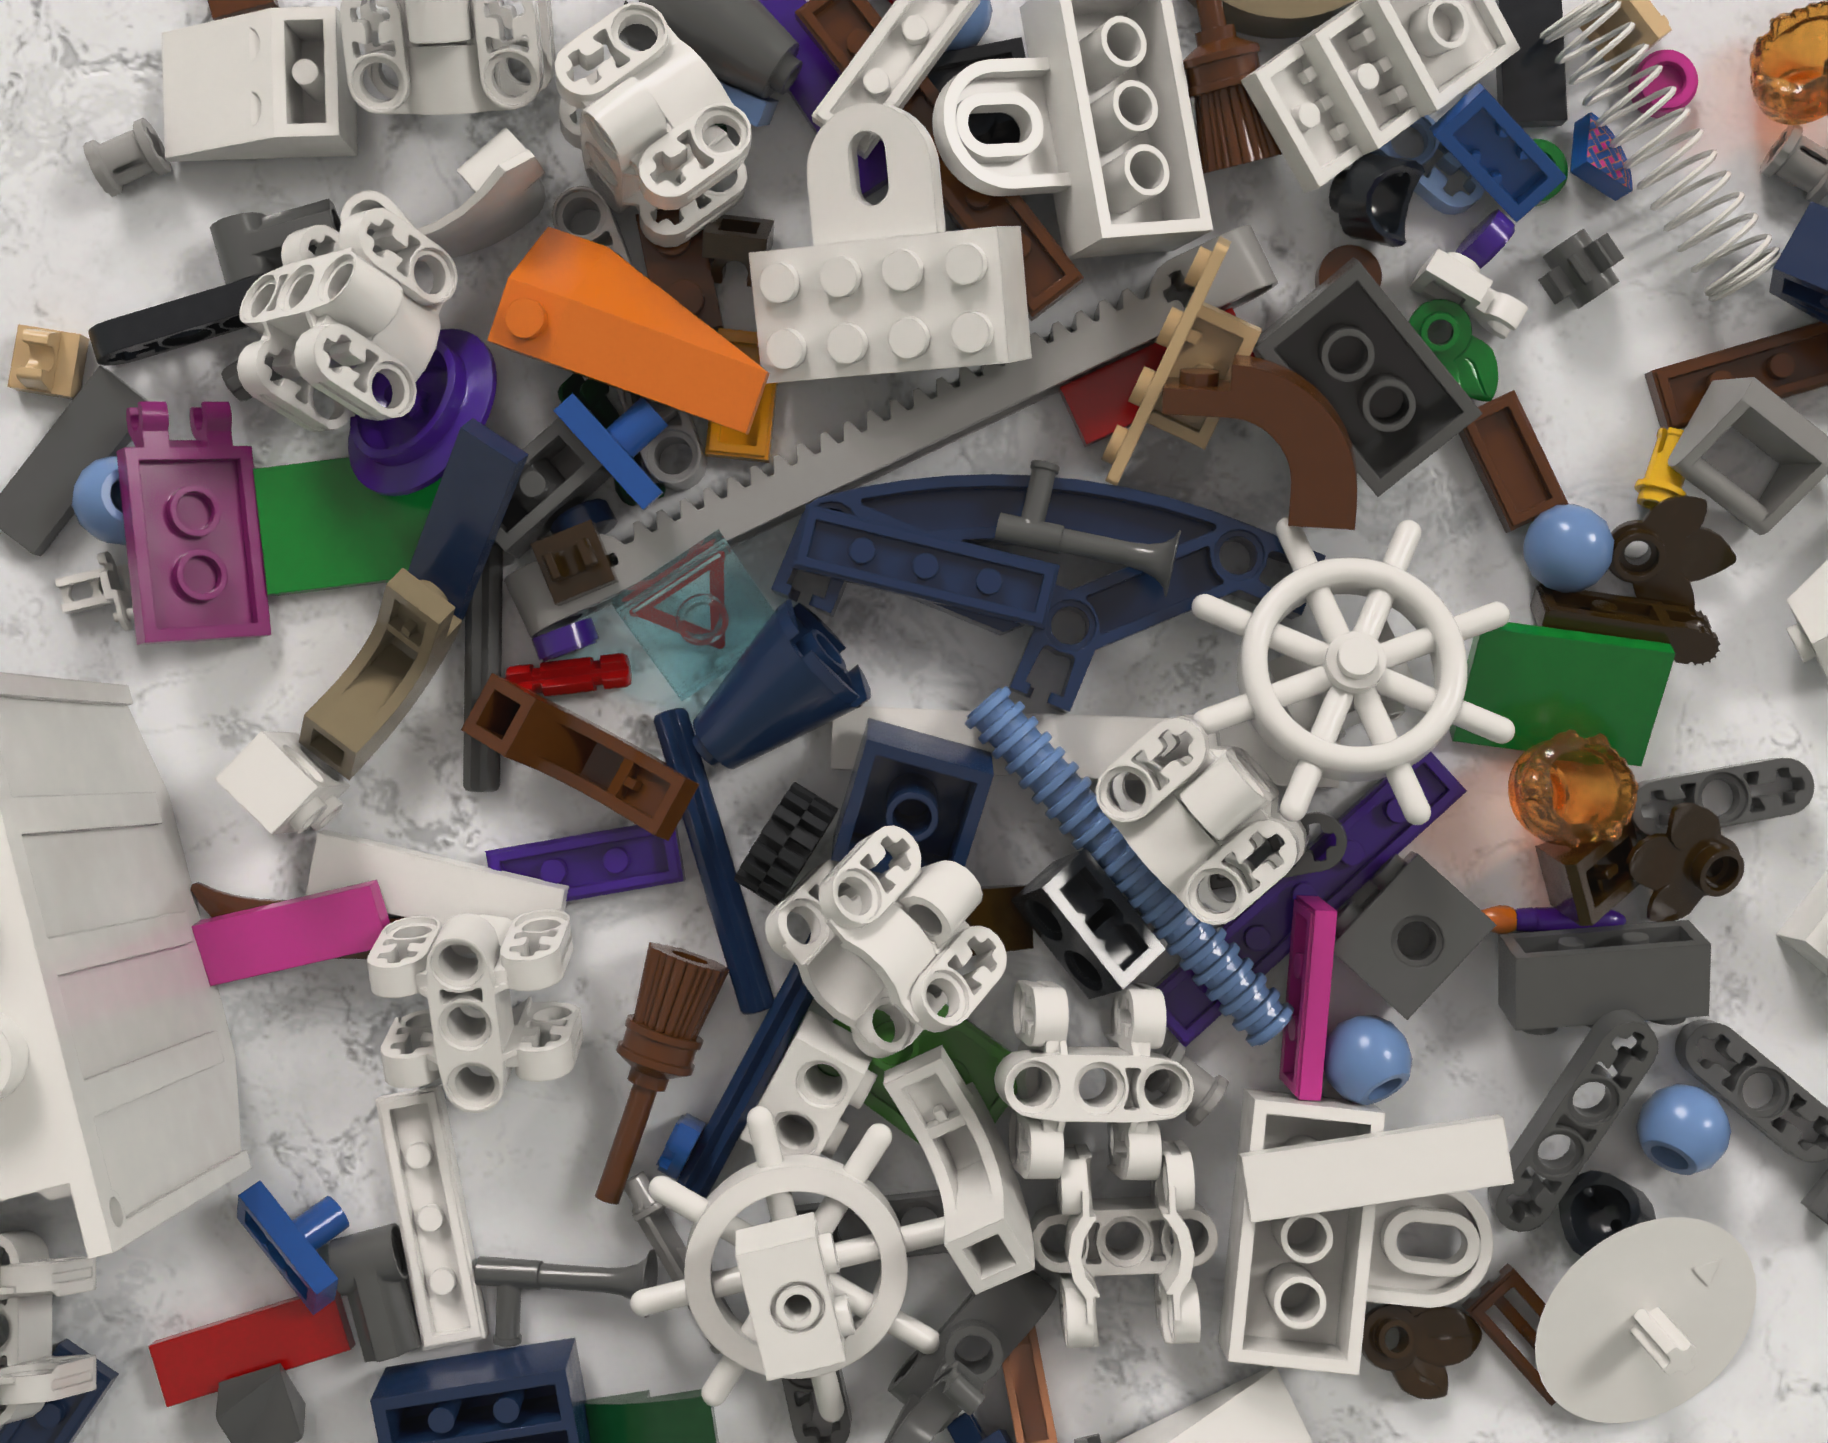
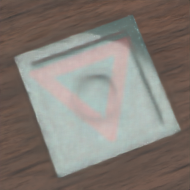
M719 529L611 600L618 615L681 701L732 669L775 612Z

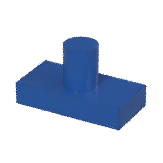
M1480 82L1429 128L1440 143L1516 223L1567 178L1560 168Z
M573 393L553 410L643 510H646L664 493L633 459L668 427V424L643 397L636 401L608 428H605Z
M261 1180L239 1194L237 1219L310 1312L315 1315L334 1301L338 1278L316 1250L349 1227V1221L338 1203L332 1197L326 1196L301 1215L291 1220Z

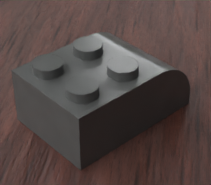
M1354 257L1261 333L1255 345V349L1265 360L1284 366L1299 374L1327 398L1341 418L1350 437L1357 473L1377 497L1483 414L1364 266Z

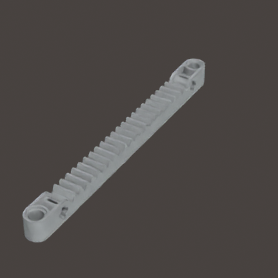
M1244 225L1220 235L1232 242L1204 302L1223 311L1231 307L1234 309L1259 297L1278 284L1251 225ZM1219 236L1169 259L1157 268L1145 292L1144 299L1140 300L1127 288L1122 291L1119 297L1117 310L1104 299L1098 303L1094 313V321L1082 310L1077 312L1071 325L1072 333L1059 321L1053 323L1049 334V344L1036 333L1030 334L1031 359L1004 363L1003 366L999 364L981 365V376L979 377L969 368L961 367L959 368L958 387L954 388L943 377L936 379V397L933 399L929 398L920 388L913 390V408L907 410L900 402L893 399L890 401L891 419L884 421L873 410L866 412V431L860 432L850 421L843 423V442L837 443L824 432L820 434L821 452L814 454L801 443L796 446L797 463L792 466L779 454L773 456V475L768 477L756 465L750 467V486L743 487L731 476L726 479L727 497L721 499L708 487L703 490L704 508L698 510L685 498L680 501V519L674 521L665 511L660 510L656 512L657 530L653 532L640 521L633 523L634 541L626 545L613 536L600 534L609 559L611 561L618 560L619 564L613 567L619 581L617 583L558 606L553 601L537 560L514 571L504 579V582L530 637L535 638L572 624L673 576L715 547H721L722 552L803 514L806 504H810L819 497L858 488L1058 393L1059 388L1154 344L1171 308L1174 307L1183 312L1186 309L1179 300H1173L1168 303L1165 299L1171 284L1174 285L1178 292L1188 289L1193 294L1195 288L1183 283L1200 246L1213 251Z

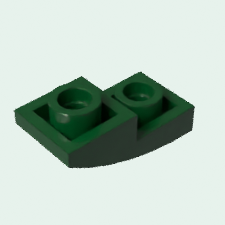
M702 1389L650 1397L649 1390L585 1401L591 1443H719L714 1407L704 1402L701 1396Z

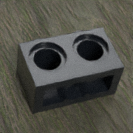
M1086 848L1053 861L1011 899V902L1088 999L1124 990L1166 950Z

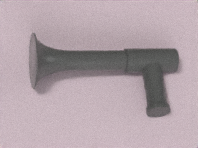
M1032 460L1030 465L1032 471L1021 516L1001 512L996 527L995 541L1056 554L1062 552L1131 567L1155 578L1163 587L1164 595L1167 597L1181 530L1178 531L1174 538L1165 542L1144 544L1067 529L1064 525L1045 522L1055 476L1058 475L1060 467L1050 462Z
M654 1249L650 1250L647 1257L638 1264L619 1268L549 1264L540 1260L479 1256L474 1275L476 1285L497 1287L495 1334L493 1335V1344L510 1347L519 1345L522 1342V1335L520 1334L521 1289L540 1290L541 1288L604 1292L621 1295L631 1300L632 1295L636 1291L657 1286L658 1262Z

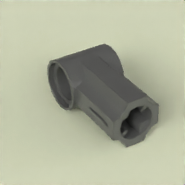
M325 199L269 216L262 213L249 212L231 215L214 222L210 226V231L225 284L282 267L281 251L283 242L289 234L296 230L314 225H326L340 232L341 221L334 203L330 199ZM311 245L308 250L315 255L317 247Z
M396 1223L331 1240L328 1246L329 1267L338 1278L337 1291L342 1296L347 1295L364 1361L381 1362L417 1349L422 1343L406 1283L409 1275L399 1226Z

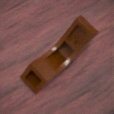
M1236 354L1232 363L1231 380H1219V371L1209 368L1180 369L1179 378L1168 377L1163 388L1162 414L1240 419L1262 428L1278 443L1288 461L1291 475L1288 526L1355 530L1357 468L1352 443L1338 413L1314 385L1299 374L1269 360Z
M491 673L461 729L504 757L567 784L654 836L667 841L670 840L700 785L666 765V762L625 739L494 673Z

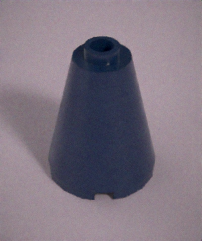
M789 599L775 610L693 720V728L696 735L692 738V742L697 752L711 766L718 767L722 764L729 769H736L861 707L871 698L870 686L858 664L848 672L846 664L840 655L846 647L832 630L805 605L799 602L793 607L791 599Z

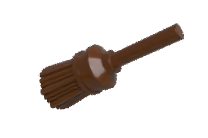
M1195 0L1201 32L1195 33L1197 48L1183 60L1189 97L1190 99L1195 98L1198 146L1203 174L1282 155L1241 82L1243 78L1260 67L1258 53L1261 50L1259 43L1237 37L1235 25H1227L1222 0Z
M649 942L635 1013L627 1016L625 1021L627 1028L623 1040L618 1042L616 1048L617 1053L631 1066L627 1079L633 1085L595 1193L597 1199L609 1204H619L657 1092H665L669 1079L692 1075L695 1068L693 1061L696 1052L701 1049L704 1041L698 1035L730 971L723 964L682 948Z

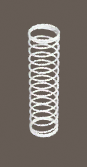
M1587 0L1540 33L1539 37L1544 39L1543 44H1549L1601 16L1557 55L1555 63L1562 64L1618 35L1570 77L1569 84H1579L1632 55L1634 56L1592 90L1583 99L1582 105H1592L1649 75L1597 120L1596 126L1603 127L1665 95L1610 142L1609 147L1616 148L1652 128L1679 116L1661 133L1627 159L1623 164V168L1629 169L1665 149L1694 136L1674 155L1637 184L1636 189L1642 190L1676 171L1708 157L1692 173L1651 204L1650 210L1655 211L1685 194L1723 177L1705 195L1664 226V231H1670L1722 203L1737 198L1718 217L1678 246L1677 251L1683 252L1724 229L1751 219L1731 239L1691 268V272L1696 273L1741 248L1765 240L1745 260L1705 288L1704 293L1705 296H1709V301L1720 300L1749 284L1775 266L1781 255L1779 252L1780 248L1772 247L1765 250L1772 240L1771 234H1760L1735 244L1755 225L1759 217L1757 213H1747L1717 226L1742 203L1745 197L1744 192L1730 193L1700 207L1729 181L1732 174L1730 171L1717 172L1685 187L1715 160L1718 154L1717 150L1711 149L1701 152L1667 169L1701 139L1704 134L1703 129L1690 130L1650 150L1690 114V108L1683 107L1674 110L1632 132L1673 97L1677 89L1675 86L1665 87L1615 113L1659 76L1663 69L1662 65L1651 66L1600 93L1636 63L1648 51L1649 44L1637 45L1583 74L1626 38L1635 28V23L1628 22L1568 54L1617 12L1622 4L1621 1H1614L1606 5L1611 0Z

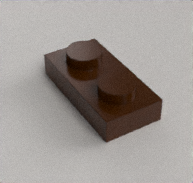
M680 208L677 210H657V219L655 221L659 223L664 219H668L674 225L679 224ZM635 214L648 279L715 331H718V328H724L716 285L713 276H711L710 258L702 257L704 229L679 246L662 247L653 244L645 237L640 228L639 214Z

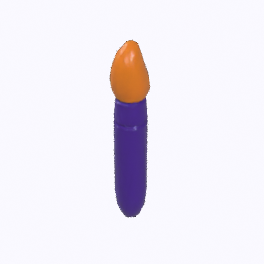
M1498 905L1481 910L1496 924L1491 932L1497 934H1508L1515 930L1520 932L1615 926L1625 925L1627 921L1623 914L1612 909L1593 926H1579L1554 907L1514 909L1507 905Z

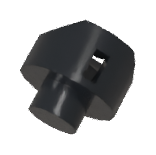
M1373 152L1360 157L1349 170H1343L1337 174L1330 187L1329 204L1334 212L1339 213V222L1343 232L1352 239H1363L1384 246L1399 247L1406 243L1405 221L1408 206L1416 185L1425 173L1423 166L1416 160L1395 158Z
M1590 1170L1578 1174L1558 1203L1560 1222L1565 1238L1572 1250L1580 1256H1583L1598 1243L1625 1228L1656 1219L1653 1205L1644 1192L1610 1173Z

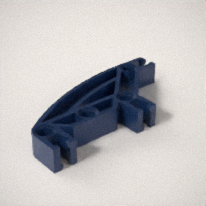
M950 475L901 480L822 496L811 502L810 505L975 545H1013L995 541L996 527L1001 512L1021 516L1030 475ZM1055 477L1045 522L1064 525L1067 529L1144 544L1165 542L1174 538L1178 531L1181 530L1167 597L1164 595L1163 587L1155 578L1131 567H1125L1072 590L1055 584L1045 629L1032 627L1009 688L1012 692L1031 698L1034 688L1025 681L1041 650L1045 648L1055 655L1067 657L1070 660V667L1061 695L1059 696L1051 692L1046 703L1050 704L1049 707L1068 713L1071 711L1096 650L1192 611V602L1200 594H1209L1219 599L1233 595L1258 605L1271 589V587L1261 583L1259 579L1260 574L1266 567L1267 559L1271 558L1290 564L1277 535L1210 509L1170 497L1122 486ZM804 512L801 515L771 588L775 594L791 599L794 602L798 601L801 592L795 590L791 585L799 571L792 569L791 566ZM1229 541L1238 542L1246 548L1249 553L1250 563L1249 568L1244 574H1232L1224 569L1219 558L1220 548L1223 543ZM1313 551L1318 562L1325 560V555ZM831 578L825 598L812 594L808 605L814 607L820 613L834 617L848 582ZM910 598L1000 636L1025 626ZM1307 603L1293 610L1286 618L1294 619L1302 616ZM1071 610L1082 617L1086 630L1084 637L1079 643L1072 645L1064 644L1053 635L1051 622L1057 612Z

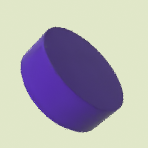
M1497 209L1472 230L1455 252L1470 258L1481 269L1509 241L1515 232V224Z
M590 617L547 632L531 640L538 659L546 662L595 644L599 636Z

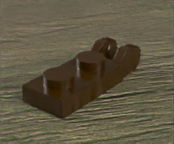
M1539 583V586H1535L1530 607L1537 626L1669 643L1676 653L1674 658L1676 663L1689 664L1693 662L1695 666L1700 663L1702 665L1705 662L1710 663L1712 658H1716V653L1720 652L1718 637L1715 632H1712L1709 620L1706 615H1703L1701 610L1698 612L1695 608L1689 610L1687 607L1663 604L1661 601L1588 590L1561 593L1547 588Z

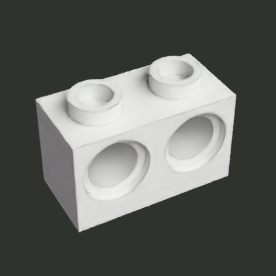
M261 731L215 778L271 835L290 832L301 833L307 831L310 826L315 831L320 830L342 809L344 804L338 798L350 787L332 767L299 743L300 736L297 733Z
M811 1010L807 1013L757 1106L766 1107L772 1113L782 1155L805 1154L819 1156L821 1153L831 1159L849 1127V1124L840 1120L848 1104L857 1109L861 1108L878 1075L868 1070L873 1057L867 1056L858 1048L851 1032ZM817 1064H826L833 1067L840 1076L826 1075L818 1068ZM794 1114L804 1117L810 1122L811 1126L795 1122L790 1115ZM746 1125L740 1138L752 1145L748 1125Z

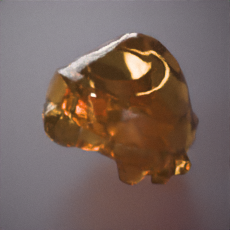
M1823 0L1819 3H1809L1806 7L1795 8L1791 13H1781L1775 18H1771L1768 33L1757 37L1753 44V50L1749 57L1752 94L1763 114L1775 122L1786 125H1801L1828 115V0Z
M1570 729L1566 732L1557 733L1552 739L1542 741L1530 747L1520 755L1510 772L1508 796L1516 819L1532 835L1554 845L1577 849L1579 845L1600 839L1613 842L1620 838L1623 826L1630 822L1632 814L1636 809L1639 785L1626 759L1620 757L1617 750L1610 747L1606 736L1599 733L1584 739L1578 735L1576 730Z

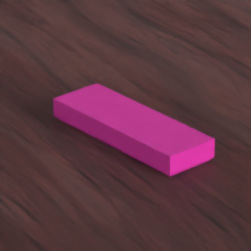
M372 880L203 919L191 927L210 986L369 951L374 946L382 929L390 923L378 881Z
M1297 895L1296 899H1294L1285 1003L1291 1004L1294 1012L1290 1022L1283 1028L1279 1079L1298 1100L1321 1101L1337 923V910L1319 896Z

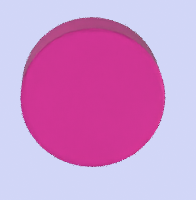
M1659 50L1649 54L1631 73V76L1651 66H1663L1659 76L1631 99L1633 104L1665 87L1675 86L1677 88L1673 97L1650 116L1652 118H1660L1674 110L1685 107L1691 102L1698 88V75L1695 66L1688 57L1674 50ZM1649 75L1628 85V91L1631 92ZM1665 95L1639 107L1638 110L1644 114Z

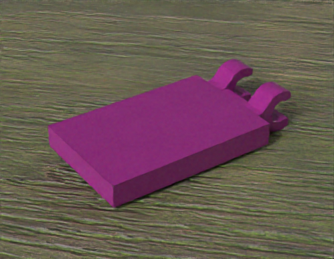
M140 401L137 403L138 407L127 408V428L135 447H124L116 451L137 645L260 638L272 635L253 474L252 446H233L230 403L202 402L201 407L190 408V427L196 440H169V414L166 402Z

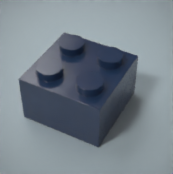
M868 718L833 834L831 860L840 862L859 841L884 826L894 825L905 829L917 842L922 857L921 867L944 860L953 861L965 867L994 777L991 752ZM885 849V857L870 871L882 874L889 870L888 865L893 859L890 852Z

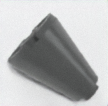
M639 0V2L651 5L661 12L667 25L676 36L701 57L721 82L767 99L775 91L781 95L785 94L801 71L803 62L796 58L799 51V43L759 0ZM632 24L623 29L619 39L634 49L645 51L656 43L657 36L648 26Z

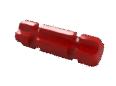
M623 653L600 655V660L594 661L593 657L541 662L539 668H534L533 664L510 666L506 669L505 679L536 694L543 693L544 697L597 691V686L603 685L604 689L628 687L631 684L632 672L628 656Z

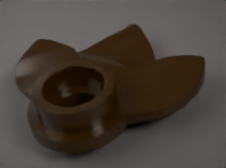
M1674 496L1658 502L1643 520L1624 522L1611 532L1614 539V548L1609 570L1620 580L1632 583L1637 598L1661 601L1663 604L1683 606L1693 610L1695 608V600L1691 582L1699 581L1728 568L1736 562V555L1721 535L1709 528L1701 527L1707 513V501L1705 499L1693 496ZM1634 541H1643L1648 544L1647 552L1639 558H1630L1624 554L1626 547Z
M1684 802L1672 807L1666 834L1654 833L1640 840L1628 854L1625 867L1633 880L1644 887L1654 890L1647 906V918L1653 922L1676 921L1689 915L1703 896L1719 897L1731 892L1742 879L1744 860L1736 844L1721 835V826L1717 815L1706 807Z
M1383 1304L1371 1309L1365 1315L1361 1352L1367 1361L1375 1367L1391 1371L1401 1390L1419 1399H1436L1444 1397L1448 1393V1374L1445 1366L1458 1364L1469 1358L1477 1349L1482 1339V1331L1470 1316L1456 1308L1445 1306L1422 1308ZM1396 1327L1399 1331V1341L1394 1349L1389 1350L1385 1343V1336L1390 1328Z

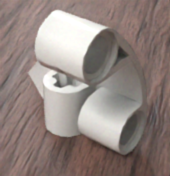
M505 127L456 170L475 193L458 209L436 222L417 229L388 197L372 190L360 191L351 196L343 205L340 221L342 225L345 219L353 214L373 208H384L393 212L438 244L451 258L463 256L492 246L514 234L540 213L546 196L544 186L539 178L545 172L531 151L527 150ZM374 243L372 250L374 253L384 251ZM401 250L394 251V253L398 254Z

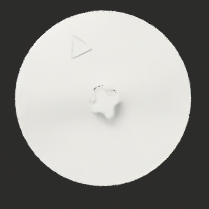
M1669 1217L1642 1222L1625 1228L1598 1243L1585 1253L1562 1277L1549 1297L1541 1315L1536 1334L1535 1358L1538 1373L1547 1392L1560 1406L1572 1414L1584 1419L1604 1423H1626L1654 1417L1694 1397L1707 1387L1729 1364L1741 1346L1750 1327L1756 1303V1279L1747 1252L1730 1233L1710 1222L1686 1217Z

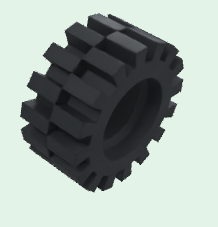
M794 782L754 842L749 854L736 873L734 881L776 906L792 887L839 808L797 782Z

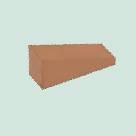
M1034 1326L1002 1363L1016 1442L1058 1443L1036 1327Z

